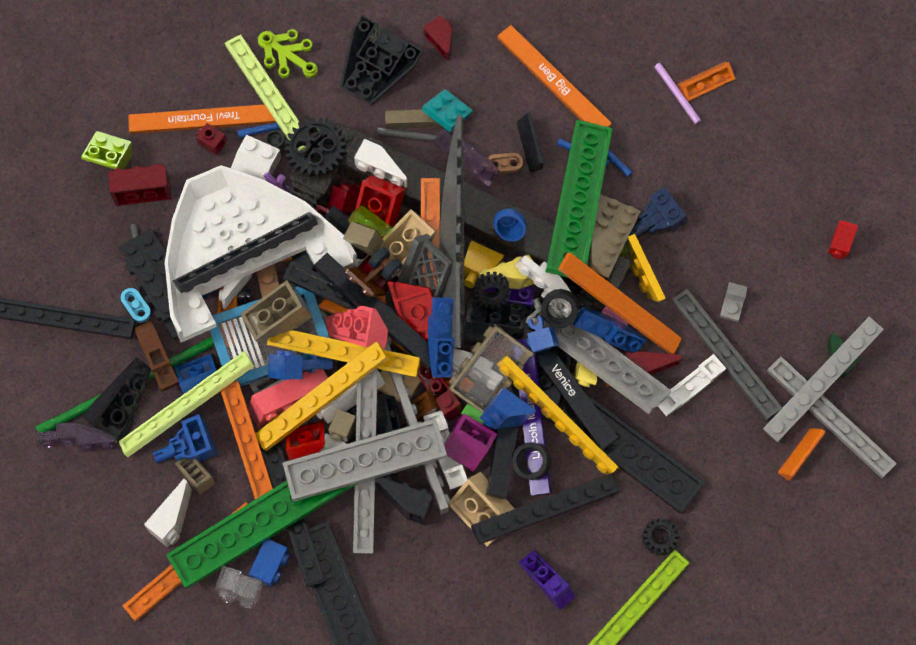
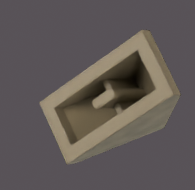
M354 222L350 223L343 237V240L371 256L380 249L384 241L375 230Z

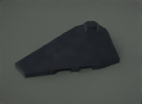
M136 357L92 403L82 418L119 442L132 427V418L135 409L138 410L140 404L138 401L141 392L145 389L151 368Z

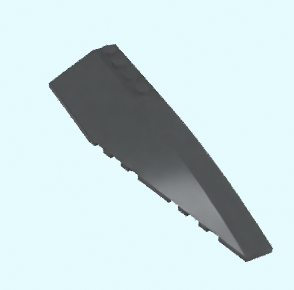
M462 115L457 116L450 146L440 223V251L453 262L440 297L453 298L451 337L454 338V348L465 347ZM440 261V268L443 271L445 264Z

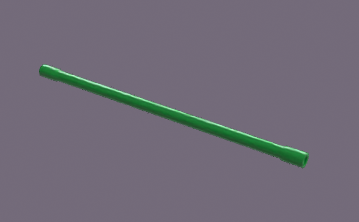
M239 322L238 325H239L240 331L242 332L243 329H242L241 323ZM210 337L169 358L172 368L215 346L213 338ZM152 370L150 372L148 380L155 377ZM100 394L55 418L35 426L39 435L43 436L55 430L58 426L86 413Z

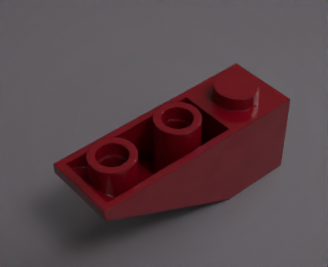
M420 365L417 376L426 389L432 391L436 404L443 414L450 420H453L462 413L465 408L464 404L457 394L449 389L450 385L444 377H432L431 367L427 370L423 365Z

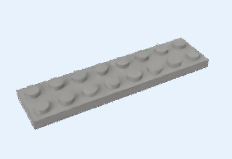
M549 305V312L552 316L559 319L566 318L560 313V310ZM541 307L528 316L526 323H528V319H533L535 325L539 323L538 316H542ZM544 320V327H551ZM573 323L566 328L554 327L559 343L558 347L646 413L650 414L670 395L671 390L599 336L575 327Z
M433 419L283 462L294 502L447 458L437 420Z

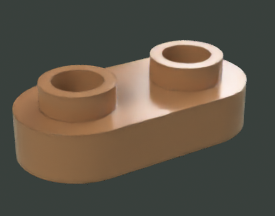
M517 153L494 154L486 160L487 171L494 175L517 173L523 167V158ZM512 162H516V163H517L516 166H511L510 164H511ZM498 164V167L493 168L492 165Z

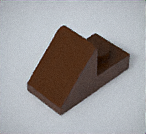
M426 391L410 402L416 406L418 415H415L417 422L424 421L423 416L434 413L438 409L432 391Z

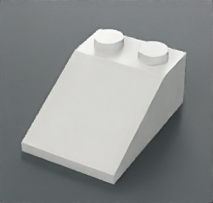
M246 135L237 151L231 169L267 181L263 175L266 172L273 175L281 160L280 149Z
M185 479L180 482L144 524L148 531L167 547L170 544L174 545L180 538L179 534L182 530L192 492Z

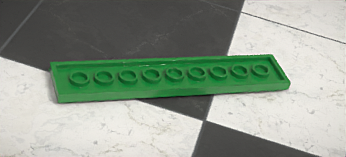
M576 119L545 270L546 273L567 277L558 270L567 253H572L587 265L613 128Z
M285 481L169 552L166 556L182 584L188 589L357 484L293 502L288 482Z

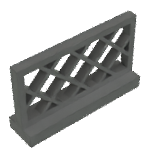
M429 234L415 237L397 282L416 285L418 278L420 286L426 287L424 277L427 276L433 297H440L453 262L431 243L433 238ZM428 249L431 252L432 259L428 258ZM439 260L445 264L443 271H441ZM432 261H433L434 268H435V272H434V273H432L431 266H430V262H432ZM423 263L425 266L426 274H423L421 267ZM433 275L437 276V286H435Z

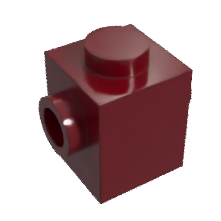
M208 123L201 127L196 134L198 145L216 156L227 143L225 134Z

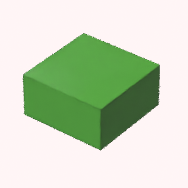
M467 403L461 414H466L486 426L479 418L482 413Z

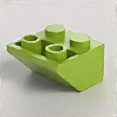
M96 131L81 159L113 169H125L132 157L131 141Z

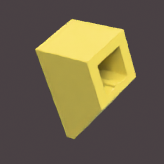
M577 361L573 377L578 384L585 387H590V384L596 385L597 375Z

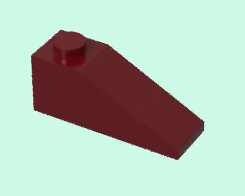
M639 351L623 354L650 375L679 365L683 359L681 355Z

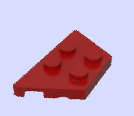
M394 281L388 282L398 316L424 340H427L428 315H431L433 297L431 288Z

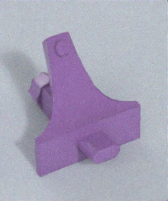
M269 172L263 175L267 182L286 192L290 190V187L285 185L286 177L284 175H278L277 180Z

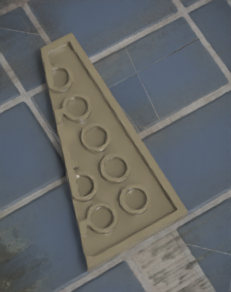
M601 194L590 246V268L596 273L609 278L641 211Z

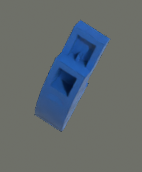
M432 297L431 315H428V348L432 377H452L454 338L451 337L453 298Z
M582 307L577 314L576 320L573 322L575 327L605 339L607 343L628 352L635 353L639 351L646 341V338L636 331L595 309L591 311Z

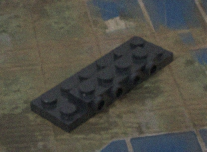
M149 229L120 245L118 248L128 263L126 265L130 275L135 274L137 278L135 280L137 287L140 291L144 289L147 294L144 296L149 306L153 304L156 309L153 313L157 320L163 321L173 339L176 340L179 337L171 320L165 271L166 252L153 230Z

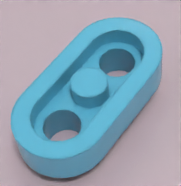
M125 289L121 294L123 305L136 322H147L151 317L149 306L136 289ZM130 297L135 298L132 302H129L128 299ZM140 312H145L144 316H138Z

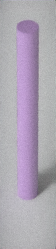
M658 63L655 65V69L696 125L701 122L699 116L662 64Z

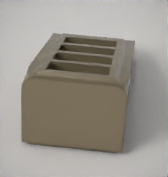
M184 458L177 461L175 465L199 495H202L215 484L212 476L197 459H193V463L185 469L183 466L191 460ZM194 467H198L193 472L188 474V472L191 471ZM201 472L203 473L202 475H200V476H199L198 478H196L195 480L193 479V478L196 477L199 473H201Z

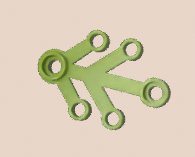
M291 29L286 34L279 35L265 31L258 36V44L265 49L266 58L264 59V64L266 68L272 69L275 67L276 63L274 57H272V49L278 52L280 64L278 72L281 78L285 79L290 76L286 58L302 68L305 77L314 78L317 75L318 69L316 64L312 62L307 63L292 53L311 51L312 42L309 39L292 45L282 46L278 43L288 40L290 42L297 41L298 33L296 30ZM291 34H295V37H293V38H291V37H289V36H290ZM268 37L270 40L264 41V38ZM269 60L273 61L272 64H267ZM308 67H313L311 71L307 70ZM283 70L287 71L286 74H282L281 72Z

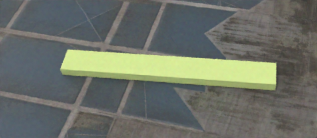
M239 35L225 42L226 48L286 138L290 140L287 134H294L292 127L298 129L299 120L243 37ZM301 146L298 151H304L307 147Z
M246 351L240 353L121 439L119 444L123 453L127 457L131 456L253 368L254 364Z

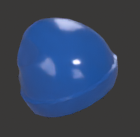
M503 209L497 212L493 220L495 231L506 241H518L526 233V220L515 209Z

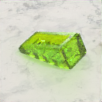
M364 206L354 210L348 220L349 223L354 222L373 229L382 237L392 229L391 226Z

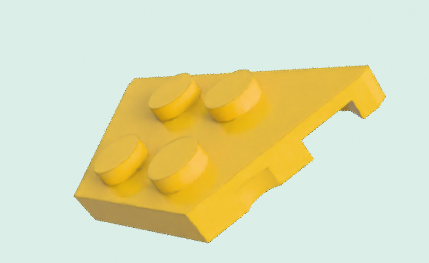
M636 235L628 236L632 263L631 271L635 277L638 276L641 292L646 293L647 297L657 302L665 300L662 289Z

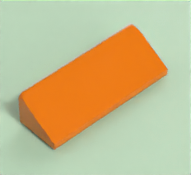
M723 62L677 85L687 101H690L736 78L730 63Z
M810 428L778 471V474L791 481L822 439L825 431L823 429Z

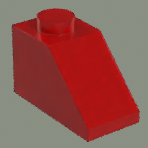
M839 220L831 239L828 254H831L836 259H846L858 225Z

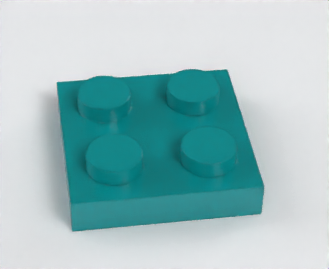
M446 89L424 104L421 110L449 132L455 128L458 115H462L464 122L473 112L471 108Z

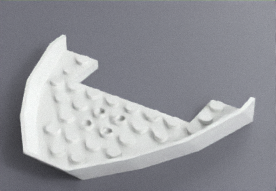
M221 165L186 180L172 218L165 257L170 317L180 342H184L217 327L202 295L305 250L313 264L328 253L345 269L357 265L356 252L350 243L343 240L344 235L308 203L263 179ZM308 212L317 219L318 225L314 226L312 230L302 232L296 235L294 239L286 240L280 243L278 247L264 251L262 255L245 261L241 266L229 269L225 274L211 278L207 283L195 286L189 292L180 293L172 281Z

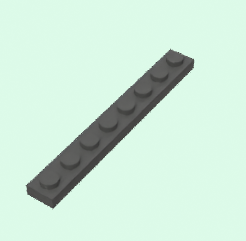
M688 289L673 298L671 301L712 354L725 366L728 374L763 418L767 421L782 409L781 405Z

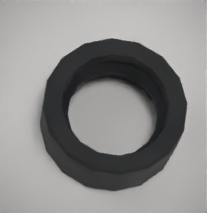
M555 289L549 292L543 299L541 307L543 319L551 327H568L577 318L579 310L578 300L568 290ZM557 298L565 299L571 305L570 315L563 319L555 318L549 312L550 302Z
M534 442L520 445L512 457V466L515 472L521 478L527 480H539L545 477L552 465L548 449ZM528 450L538 451L543 458L541 468L535 473L526 472L522 467V456Z

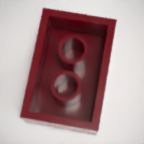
M165 165L135 166L132 169L125 170L118 168L108 172L110 194L116 206L172 199L170 177Z

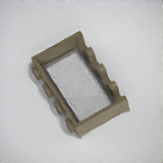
M497 324L494 327H488L484 333L485 339L482 343L478 341L472 349L474 354L470 359L465 358L460 365L462 370L459 374L454 373L449 380V389L481 413H483L490 400L503 387L506 389L513 382L509 376L507 377L500 372V367L497 363L505 356H508L522 370L529 357L534 355L532 350L497 326Z

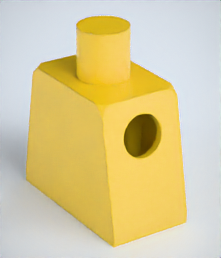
M471 241L464 260L465 285L473 288L479 273L484 269H491L502 263L504 255Z

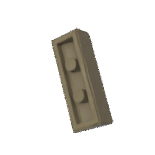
M421 110L385 111V126L387 129L441 127L440 124Z

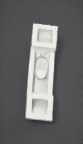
M713 354L701 363L695 371L670 389V395L658 406L665 416L670 415L712 383L726 370L725 366Z
M440 410L423 416L425 422L433 419L437 420L444 444L450 433L443 412ZM448 456L439 460L450 490L462 486L467 481L462 464Z

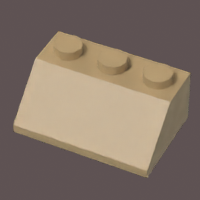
M481 472L467 479L450 500L451 505H449L470 529L472 524L515 509L506 499L503 500L486 495L488 479ZM496 539L488 541L484 544L488 547Z

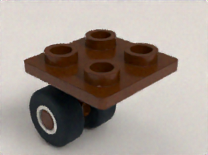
M382 247L369 260V265L375 269L370 275L360 267L347 268L345 272L353 283H358L362 287V291L367 296H385L387 292L375 281L380 275L386 281L392 280L401 271L403 264L398 259L390 261L388 259L390 252L385 247Z

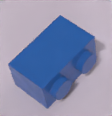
M269 539L266 540L249 572L250 578L270 587L274 583L277 584L282 574L279 571L282 565L286 566L290 558L288 548Z

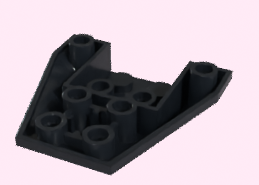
M361 15L352 31L340 87L372 105L416 66L424 50L410 42H406L376 22Z

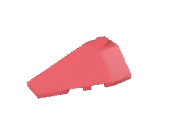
M359 306L357 309H349L344 313L326 316L325 326L330 338L364 347H370L375 342H378L385 349L388 340V329L375 308Z

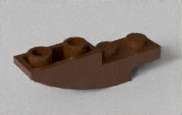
M152 320L135 327L134 330L161 392L179 385V381Z

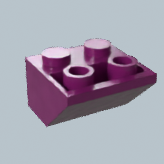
M463 414L457 419L444 443L446 454L449 458L473 472L488 452L497 433Z

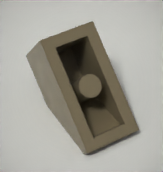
M337 409L328 429L330 436H332L331 438L340 443L342 441L349 442L356 433V416Z

